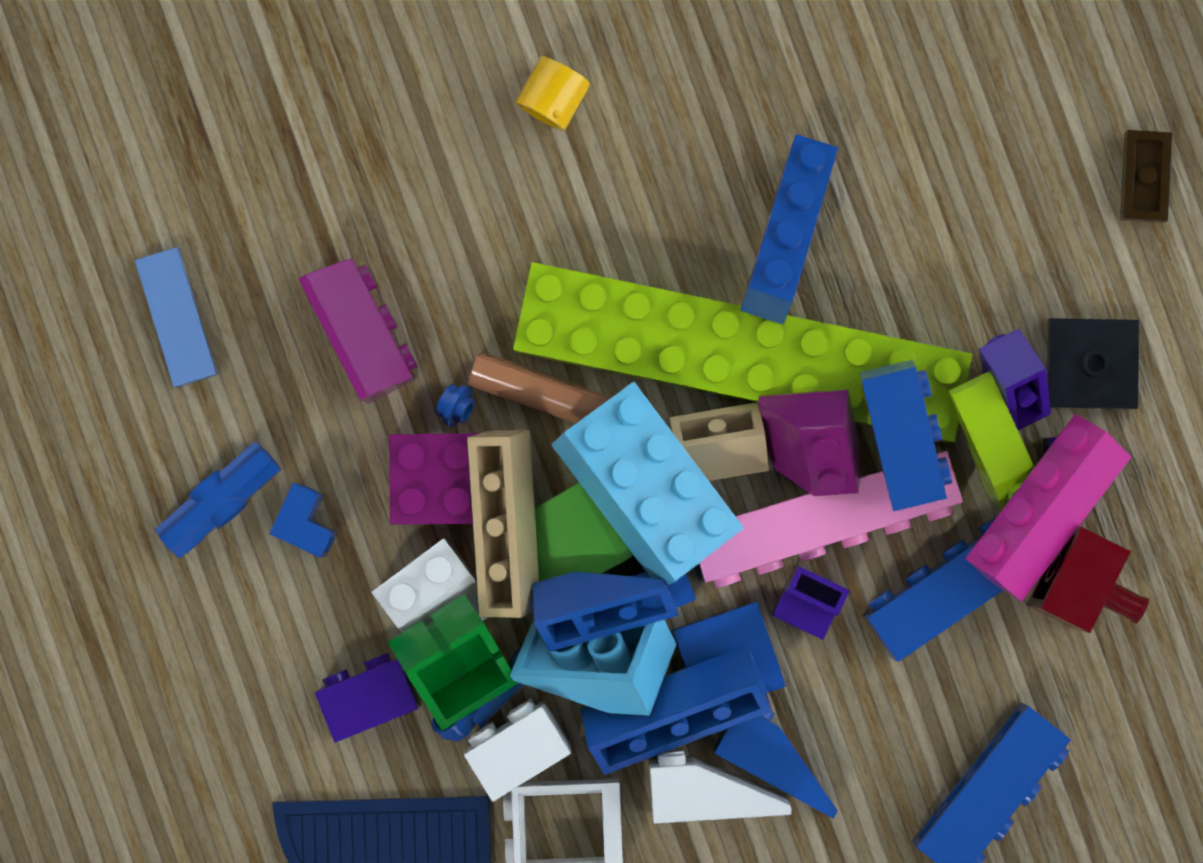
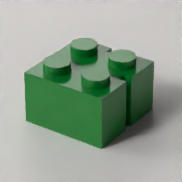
M465 594L431 614L430 617L433 622L425 626L423 621H420L387 642L442 731L519 683L511 678V668Z

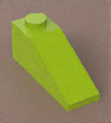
M989 371L949 390V394L985 492L999 512H1001L1034 469V465L995 379Z

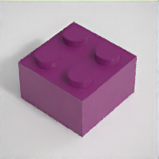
M480 433L389 434L390 525L473 524L467 438Z

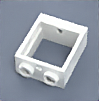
M619 778L524 782L511 790V794L503 795L504 821H513V839H505L506 863H623ZM602 793L604 857L527 860L524 796Z

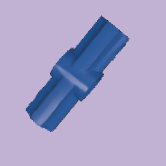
M255 441L238 457H235L221 472L220 470L215 471L190 492V499L154 530L167 548L178 558H182L202 542L215 528H222L248 505L247 500L282 469L268 451Z

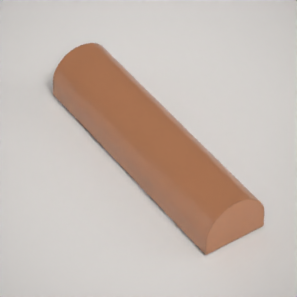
M484 351L476 356L468 381V386L575 424L612 398L611 396Z

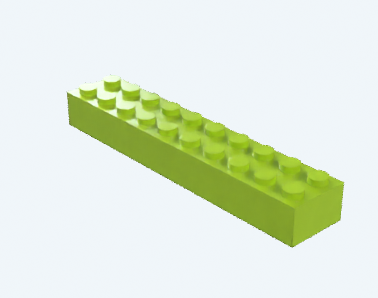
M531 262L513 348L514 353L752 403L758 402L759 396L848 390L855 424L872 427L859 372L913 360L917 371L926 370L932 396L924 398L927 415L936 413L942 440L939 442H955L959 418L949 390L967 382L972 353L789 315L786 316L784 323L780 324L740 311L741 305Z

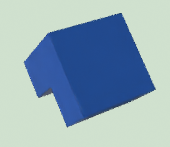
M293 483L269 534L322 558L327 557L338 531L313 520L324 498V494L300 483Z

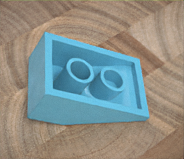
M533 619L510 676L513 681L607 713L650 716L676 647V642L665 620L550 652Z

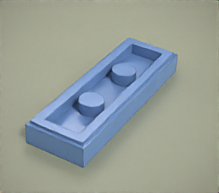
M175 247L135 260L173 387L178 388L218 375L180 248Z

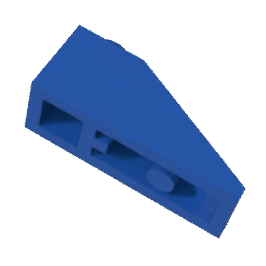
M571 572L532 583L534 623L550 652L679 616L678 608L664 579Z
M774 712L766 713L722 731L713 748L715 754L834 819L838 810L779 725L771 721L775 715Z

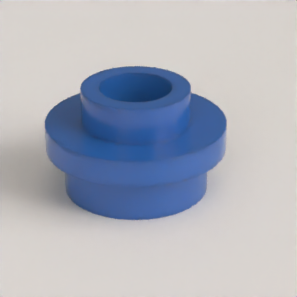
M451 384L446 388L436 407V415L443 418V424L452 428L459 422L463 424L469 419L475 407V400L472 399V388L466 385L459 387L455 384Z

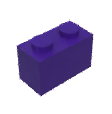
M1019 328L1007 335L995 336L985 346L979 348L982 372L985 374L990 371L1018 431L1051 414L1046 367Z
M385 653L363 662L366 668L364 672L350 677L346 669L322 679L325 687L316 691L315 695L334 743L421 707L415 688L397 658L391 660L389 653Z

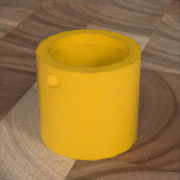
M540 56L516 99L515 105L546 125L560 131H566L591 84L586 78L569 67L551 58Z

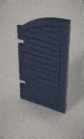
M489 796L273 802L274 822L278 839L289 863H491Z

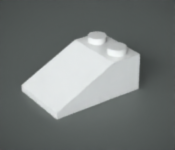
M669 750L659 754L657 759H649L651 806L654 824L791 815V805L783 794L696 757H686L684 750Z

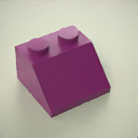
M848 390L759 396L758 404L775 470L813 496L859 493L862 452Z

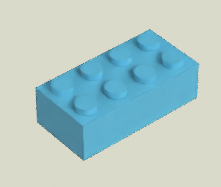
M632 382L565 431L551 444L648 575L653 579H664L667 586L677 581L744 529L635 382Z

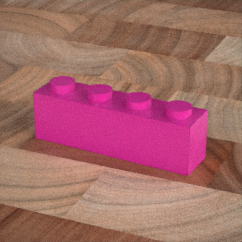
M1075 414L965 559L993 584L1022 602L1130 460L1131 456L1107 431Z

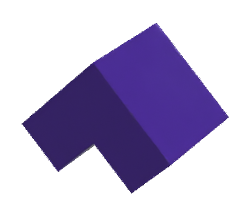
M794 565L771 615L824 640L835 615H839L850 590L800 566Z

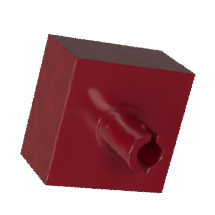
M1078 527L1040 577L1026 605L1073 629L1091 633L1103 607L1137 624L1148 607L1149 598L1142 597L1116 583L1131 551L1084 527Z

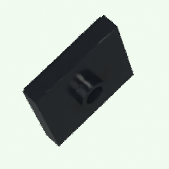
M1048 319L1047 381L1050 407L1138 409L1139 320Z

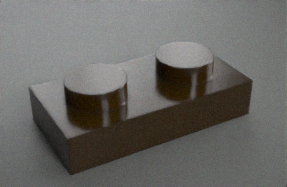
M1127 130L1124 132L1120 220L1156 223L1168 221L1173 132Z

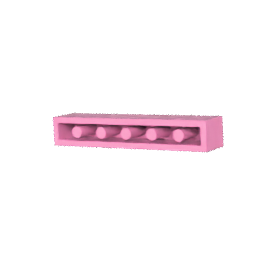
M948 452L937 453L938 459L947 458L952 478V484L944 485L947 499L893 512L884 473L881 470L860 477L858 494L813 496L808 493L737 515L736 518L744 529L698 564L703 581L707 583L714 580L716 588L741 581L739 572L756 567L758 575L783 568L782 559L799 554L801 562L827 554L824 546L838 541H842L843 548L869 541L867 532L884 527L886 535L911 528L910 519L926 514L930 522L953 515L952 506L963 503Z

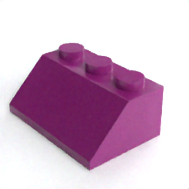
M349 258L298 278L361 401L369 404L416 380L411 370L418 367L406 343L398 346L391 330L398 326L386 303L378 307L371 293L372 290L378 287L366 264L358 267L356 262Z

